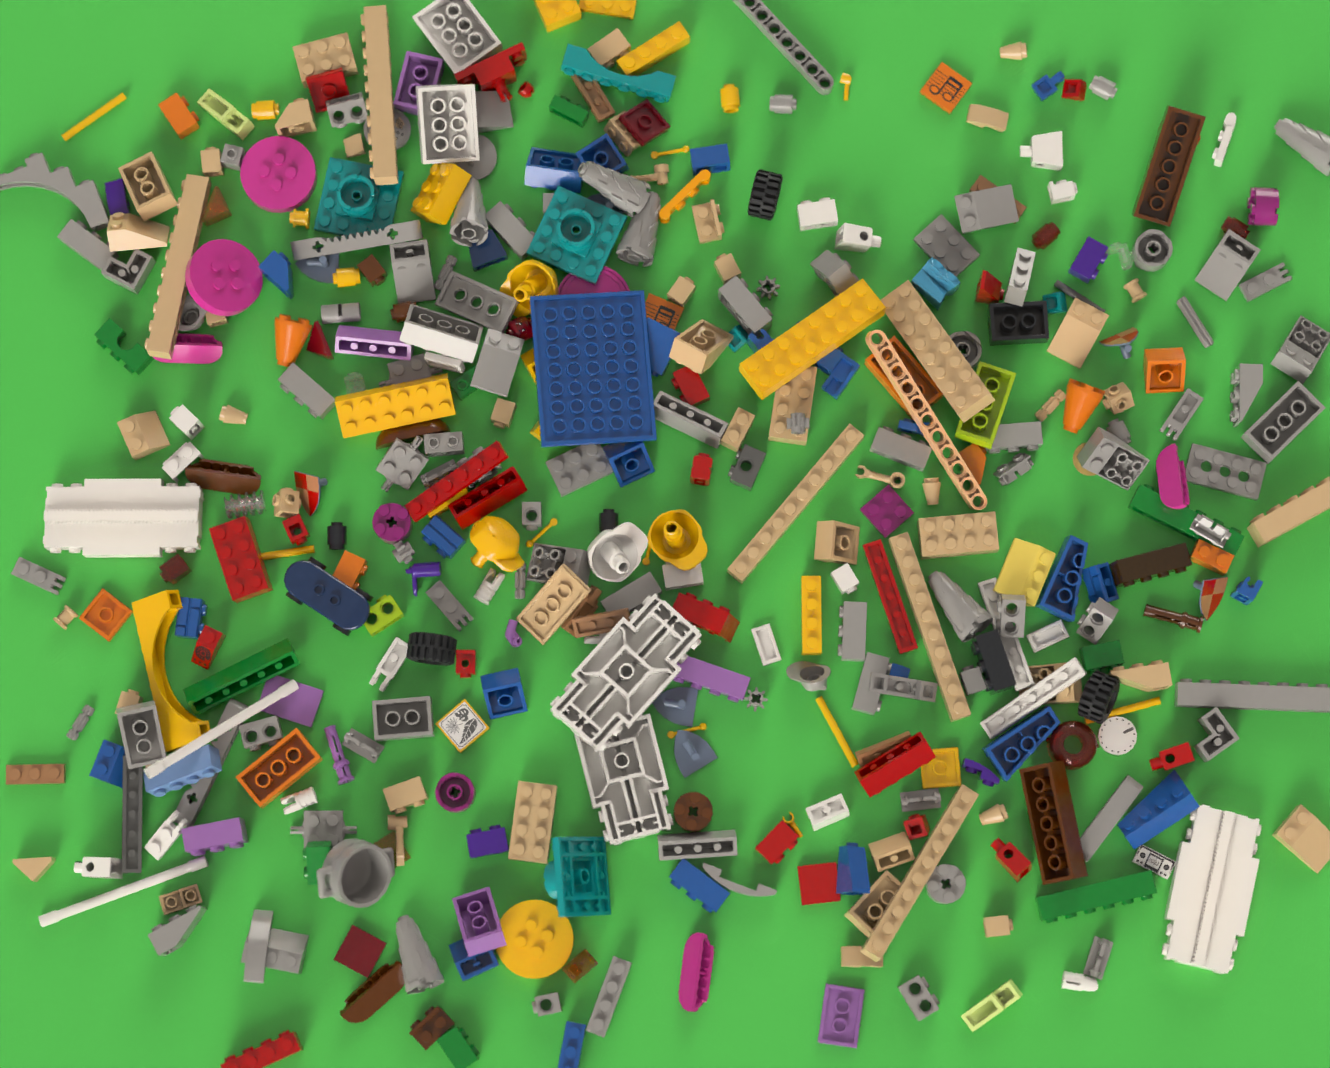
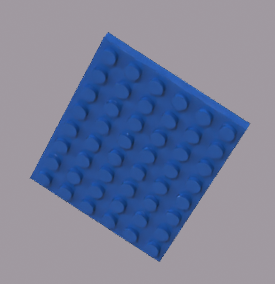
M644 290L530 296L541 447L656 441Z

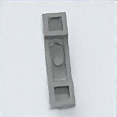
M871 672L868 691L935 702L938 683Z
M703 863V869L713 880L733 892L754 897L772 896L777 892V890L758 884L755 891L720 877L722 869Z
M254 909L247 945L244 982L264 983L266 957L274 911Z

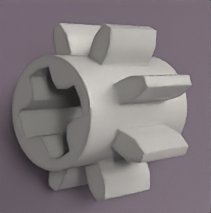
M766 276L764 281H758L761 287H758L756 291L762 293L761 299L765 296L770 301L771 296H778V292L775 290L780 289V285H775L776 278L771 280ZM766 285H769L771 291H767Z
M792 413L791 418H787V429H791V434H805V429L810 427V420L805 418V413Z
M402 540L394 544L396 549L392 553L399 563L404 561L405 564H408L414 560L412 555L415 554V551L408 541L403 544Z
M758 687L755 688L754 692L748 689L749 697H744V700L749 701L746 707H754V712H756L759 706L764 709L762 703L768 701L767 698H763L765 690L760 693L758 692ZM753 695L755 697H757L758 695L760 696L759 704L757 702H751L753 699Z

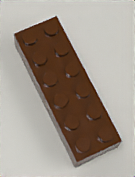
M1169 105L1166 106L1133 208V216L1170 227L1206 118L1205 116Z
M1064 760L1019 769L1043 885L1088 876Z

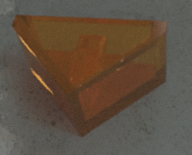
M217 186L214 187L201 220L205 226H210L232 216L223 194Z
M584 949L566 964L562 970L576 984L598 962Z

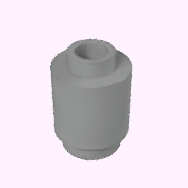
M1096 75L1088 88L1092 90V93L1107 101L1109 98L1113 99L1118 90L1115 87L1116 83Z
M775 94V96H770V111L780 114H792L793 110H796L797 99H793V95Z
M1117 418L1108 423L1109 427L1106 428L1108 432L1114 434L1126 444L1131 442V435L1123 420L1119 421Z

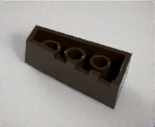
M1186 543L1119 559L1109 564L1116 588L1122 586L1125 588L1135 585L1139 581L1141 583L1151 581L1153 577L1158 576L1159 579L1170 575L1169 573L1174 571L1175 574L1187 571V567L1192 565Z

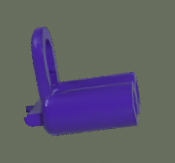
M441 562L414 563L409 569H406L407 574H412L414 596H418L417 578L440 576Z

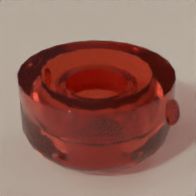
M1069 720L1059 724L1046 739L1048 753L1052 761L1064 760L1065 769L1068 770L1080 769L1089 764L1096 755L1097 748H1099L1093 730L1085 723L1076 720ZM1068 736H1075L1080 740L1081 750L1077 754H1071L1065 750L1064 741Z

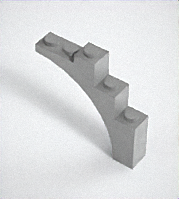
M33 153L29 155V158L24 159L26 167L20 166L11 173L0 174V191L26 186L47 189L60 194L76 205L85 215L94 232L108 227L109 217L96 183L93 180H85L77 186L68 166L58 167L54 169V172H51L43 153Z

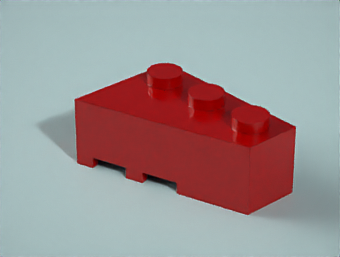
M679 592L672 607L691 625H695L696 628L699 627L709 631V634L721 636L725 641L731 643L740 623L730 614L731 610L723 606L719 608L714 607V603L706 599L699 601L696 599L697 596L686 592L685 595Z

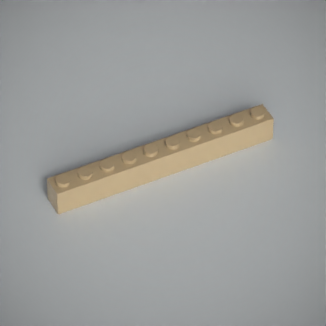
M386 5L364 7V14H361V24L365 25V31H362V41L366 42V48H363V58L367 59V65H364V75L368 76V82H365V92L369 93V99H366V109L370 110V116H367V126L371 127V133H368V143L372 144V150H369V160L373 162V167L370 168V177L374 179L376 186L398 184L388 12Z
M187 174L186 180L182 181L181 191L183 193L177 202L179 210L173 219L174 232H171L169 236V243L171 245L165 254L166 267H163L161 271V278L163 280L162 284L158 285L157 296L159 297L153 306L154 319L150 320L149 331L151 332L149 338H146L145 349L149 356L172 360L188 291L185 281V270L189 259L197 251L212 185L209 177Z
M851 424L844 429L728 567L727 573L741 584L748 578L862 442L864 434Z
M905 532L890 537L888 542L950 721L954 722L969 717L971 712L909 534Z
M963 784L956 790L860 950L861 953L875 962L882 958L979 796L978 793Z

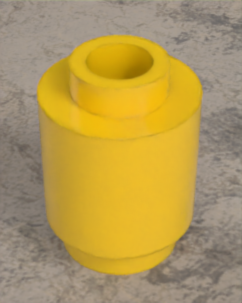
M734 84L724 85L720 89L721 107L725 113L738 112L740 107L739 88L735 87Z
M275 100L256 101V103L251 104L253 119H276L277 115L280 114L279 104H276Z
M338 268L336 273H332L333 284H337L338 288L360 284L359 268Z

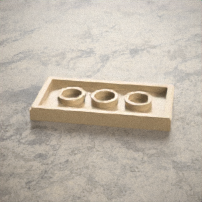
M562 564L516 617V620L544 645L591 592V589L565 564Z

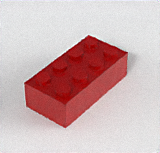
M242 516L209 528L232 601L239 603L273 590L251 521L248 517Z

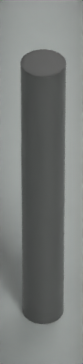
M1057 280L1054 284V287L1071 298H1077L1102 312L1106 311L1061 281Z

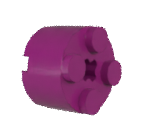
M1250 188V197L1247 198V209H1250V214L1247 217L1248 225L1276 226L1278 214L1276 213L1277 208H1279V191L1277 188Z
M387 503L381 505L374 513L372 520L373 529L383 542L395 544L400 540L404 541L410 536L413 522L408 511L403 506L396 503ZM392 520H395L397 525H393V527H390L388 523L392 522Z
M453 772L444 775L439 780L435 789V796L439 805L445 810L452 813H460L469 809L474 803L476 791L472 781L467 776ZM454 788L460 791V793H458V797L456 798L455 796L451 795V793H453Z

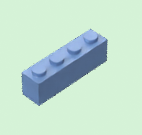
M209 744L202 746L151 779L146 776L143 770L146 792L155 797H161L169 791L179 790L182 786L197 783L205 777L214 776L215 773L222 771L219 749Z

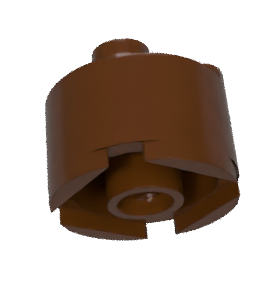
M688 792L676 801L674 818L683 830L699 832L705 829L711 822L713 808L705 795L698 792ZM689 808L698 809L696 817L688 815L690 813Z

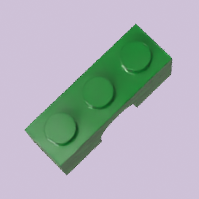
M110 318L94 334L98 339L96 342L103 349L109 348L112 351L110 355L117 361L121 359L125 363L124 367L131 374L136 372L140 375L154 360L153 356H149L148 352L138 343L129 350L121 349V341L127 334Z

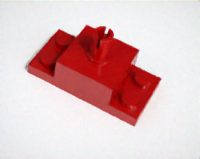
M520 42L455 73L456 84H477L480 91H497L502 103L507 102L506 97L509 101L512 99V95L507 85L517 81L513 66L519 67L527 60L523 43Z

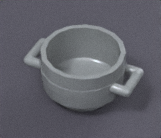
M357 838L345 839L336 844L327 854L322 868L317 870L319 897L324 899L331 896L341 903L356 908L369 907L378 902L386 893L391 877L395 875L393 849L391 847L382 849L370 842Z

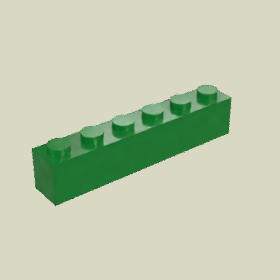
M1144 484V486L1139 485L1128 506L1129 509L1196 542L1201 539L1230 554L1236 555L1245 537L1241 534L1240 530L1234 527L1228 528L1224 526L1222 521L1214 518L1211 527L1215 528L1218 523L1229 529V532L1232 533L1223 548L1214 545L1210 540L1197 535L1193 530L1189 529L1197 514L1206 516L1204 512L1200 510L1193 511L1189 509V505H1186L1187 507L1183 509L1169 508L1161 501L1160 494L1155 492L1153 487Z
M286 638L183 689L187 703L196 716L300 665L289 639Z
M1148 870L1036 897L1035 900L1041 921L1046 920V923L1058 921L1057 917L1063 915L1068 919L1076 917V912L1084 911V914L1096 912V907L1103 906L1105 910L1115 907L1114 903L1121 901L1122 905L1134 903L1133 899L1141 897V901L1153 898L1152 894L1157 893L1152 871Z

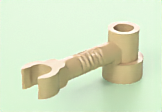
M668 164L654 165V174L632 177L640 181H657V185L668 184L667 173H669Z
M859 465L858 468L863 469L865 472L863 475L855 474L859 479L870 478L891 484L896 489L902 488L905 484V477L900 472H895L889 476L866 469L863 465ZM895 480H901V483L896 484L894 482Z
M388 815V830H396L397 866H404L403 828H407V816Z

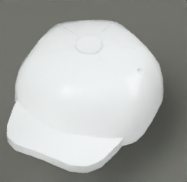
M631 522L622 523L613 530L607 529L602 531L587 548L588 564L593 574L611 582L625 580L640 564L641 556L647 548V536Z

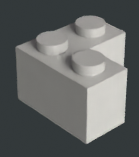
M135 249L127 264L109 256L101 274L106 279L138 295L156 261L152 256Z
M829 250L823 252L810 263L816 275L828 284L835 297L859 281L858 277L850 271L851 265L845 259L842 261L837 253L833 254Z
M1215 707L1198 719L1208 737L1193 746V748L1205 763L1240 738L1219 709Z

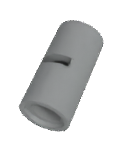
M360 303L321 305L322 323L361 321Z

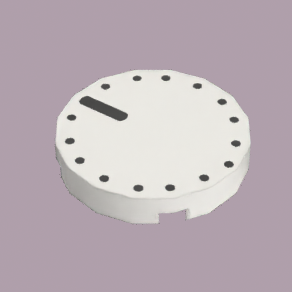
M1115 716L1108 718L1101 724L1098 732L1099 745L1104 751L1113 755L1126 754L1134 747L1137 739L1134 725L1124 717Z

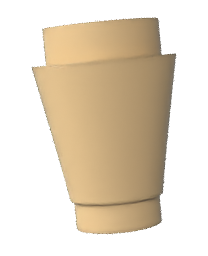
M1017 42L1000 47V58L1015 60L1027 58L1026 43Z
M223 405L219 420L223 421V423L245 425L248 414L230 405Z
M939 477L924 478L922 486L927 505L939 504L941 487Z
M996 804L978 814L982 826L1005 822V819L1009 818L1004 804Z

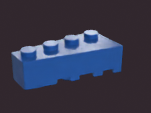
M1073 535L1065 537L1038 597L1036 607L1067 622L1075 621V610L1079 598L1078 593L1082 582V571L1088 548L1087 542Z
M1044 706L983 747L982 750L1001 779L1007 782L1042 741L1060 724V721L1050 706Z

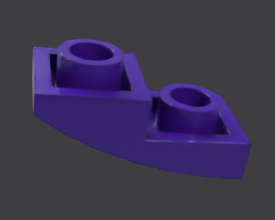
M123 179L106 182L105 191L110 215L117 212L130 213Z
M967 758L963 760L962 767L966 768V772L977 774V771L980 772L978 780L983 781V785L993 787L994 784H999L1000 779L988 768Z

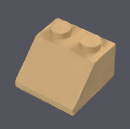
M298 98L288 104L275 124L279 136L293 137L317 131L313 111L308 99Z
M156 411L135 414L117 422L129 452L135 460L170 446Z
M835 520L817 521L814 559L827 563L857 565L860 527Z

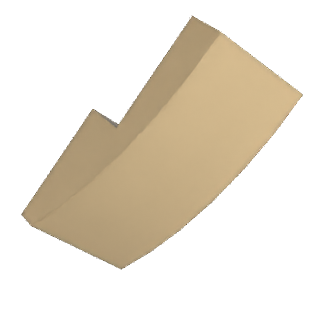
M970 104L966 122L980 128L987 126L999 132H1004L1009 113L987 106Z
M197 884L158 897L164 915L203 902Z
M863 946L841 947V966L883 967V956L879 961L875 962L860 952Z

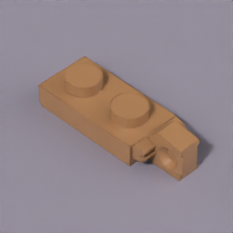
M593 585L590 586L591 592L561 625V628L574 637L572 618L594 614L598 608L597 599L602 591Z

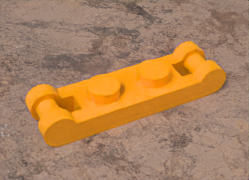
M706 169L700 171L659 211V221L667 224L670 221V215L676 210L680 211L686 205L685 201L689 197H695L702 185H708L711 180L710 172Z

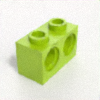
M383 595L377 599V604L372 607L369 605V616L376 615V623L368 624L366 621L364 626L373 637L403 618L404 614L391 595ZM386 605H393L394 608L391 613H384Z

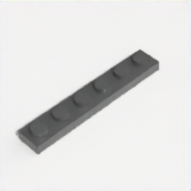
M123 755L122 873H142L143 766L128 769L126 755Z

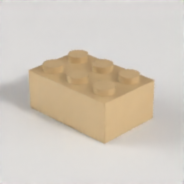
M347 32L293 46L304 88H308L305 77L341 67L345 77L359 74Z
M152 151L118 168L134 206L144 222L178 205L163 170Z

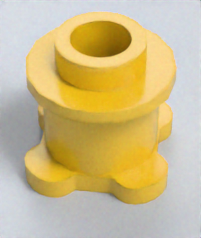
M294 208L293 212H290L289 223H292L293 227L306 226V229H309V208H306V211H297Z

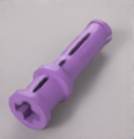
M336 726L325 727L324 731L334 759L333 769H336L339 779L338 785L349 783L355 780L350 772V762L348 759H345Z

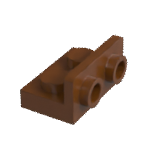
M432 1006L424 1013L426 1017L422 1021L418 1019L410 1026L412 1030L409 1034L425 1050L455 1024L440 1006L436 1008Z

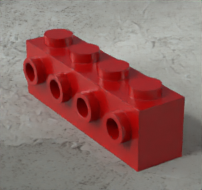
M512 466L447 506L463 530L528 490L520 475Z
M920 731L854 773L871 798L888 786L897 783L898 780L906 775L913 773L924 764H928L936 756Z
M287 1030L278 1034L279 1038L274 1041L269 1038L260 1042L261 1046L256 1049L252 1046L243 1050V1055L236 1057L234 1054L225 1058V1063L221 1064V1068H264L302 1051L303 1047L297 1033H290Z

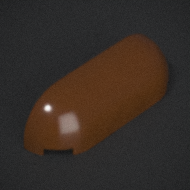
M439 418L382 430L376 439V450L390 447L396 438L408 443L413 442L417 435L424 439V434L447 433L451 431L448 425Z
M200 459L199 463L189 464L185 468L187 479L191 483H196L202 489L249 495L255 493L261 484V475L248 465Z
M395 961L394 964L389 965L386 963L346 998L344 1001L346 1006L343 1010H340V1015L351 1023H360L370 1018L404 986L405 983L401 969L403 965L399 961Z

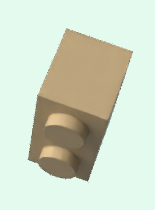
M617 28L589 47L587 51L600 65L609 70L615 65L616 60L631 52V45Z
M738 407L721 439V445L738 452L755 420V415Z
M420 776L383 789L390 812H395L396 814L407 811L406 807L414 805V808L425 804V800H428Z
M905 831L868 844L878 872L915 860Z

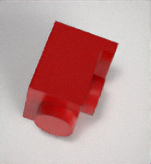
M300 514L282 521L292 544L296 543L299 546L308 541L307 538L310 535ZM296 529H301V533L299 535H295L294 532Z
M456 650V674L460 675V678H471V675H476V650ZM464 660L469 661L467 667L462 666Z
M914 814L909 816L906 821H903L909 840L928 835L930 827L925 814L921 816Z

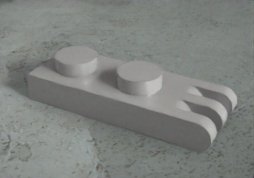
M1284 262L1239 284L1238 287L1247 302L1293 279L1291 275L1286 278L1283 277L1289 273L1288 269L1280 272L1279 269L1285 267Z
M1187 388L1159 431L1163 433L1166 427L1170 428L1166 435L1169 437L1173 431L1176 432L1172 438L1176 441L1204 398Z
M21 557L18 558L11 572L12 575L57 596L60 592L53 589L54 586L60 589L63 587L62 584L57 583V580L59 579L63 582L66 580L65 577Z
M440 580L425 592L459 632L462 630L461 626L457 624L459 621L464 626H467L468 624L463 618L466 616L469 621L473 620V617Z

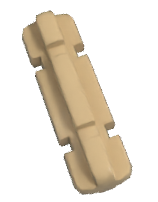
M1058 389L1053 394L1054 397L1051 396L1041 407L1042 410L1039 409L1035 413V417L1039 421L1043 422L1048 417L1047 414L1050 415L1060 404L1059 402L1066 398V394L1062 390Z

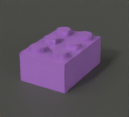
M406 51L393 102L394 108L401 112L418 115L416 86L440 85L445 68L444 60Z
M240 817L181 829L185 852L190 853L191 856L205 855V851L208 850L213 853L225 851V847L228 846L233 849L244 847V843H248L245 820Z
M490 887L452 898L469 957L507 945Z

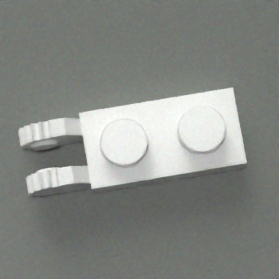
M1228 113L1225 117L1223 124L1225 131L1221 130L1218 141L1221 142L1219 148L1215 147L1212 156L1215 159L1214 166H1222L1237 120L1234 113Z
M398 637L394 639L378 664L369 684L372 686L376 684L382 673L387 677L380 685L379 690L385 691L391 679H394L406 660L408 643Z
M177 810L164 821L144 847L157 861L165 855L182 833L181 829L189 822L184 818L176 826L173 822L180 814Z

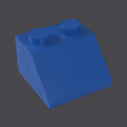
M607 133L575 153L581 163L592 161L619 173L629 170L627 163Z
M273 250L258 267L263 276L291 300L294 297L291 263L282 252L278 254Z
M643 441L610 443L602 447L620 487L655 472Z
M518 668L480 676L490 719L528 711Z
M104 739L89 776L123 788L124 747Z

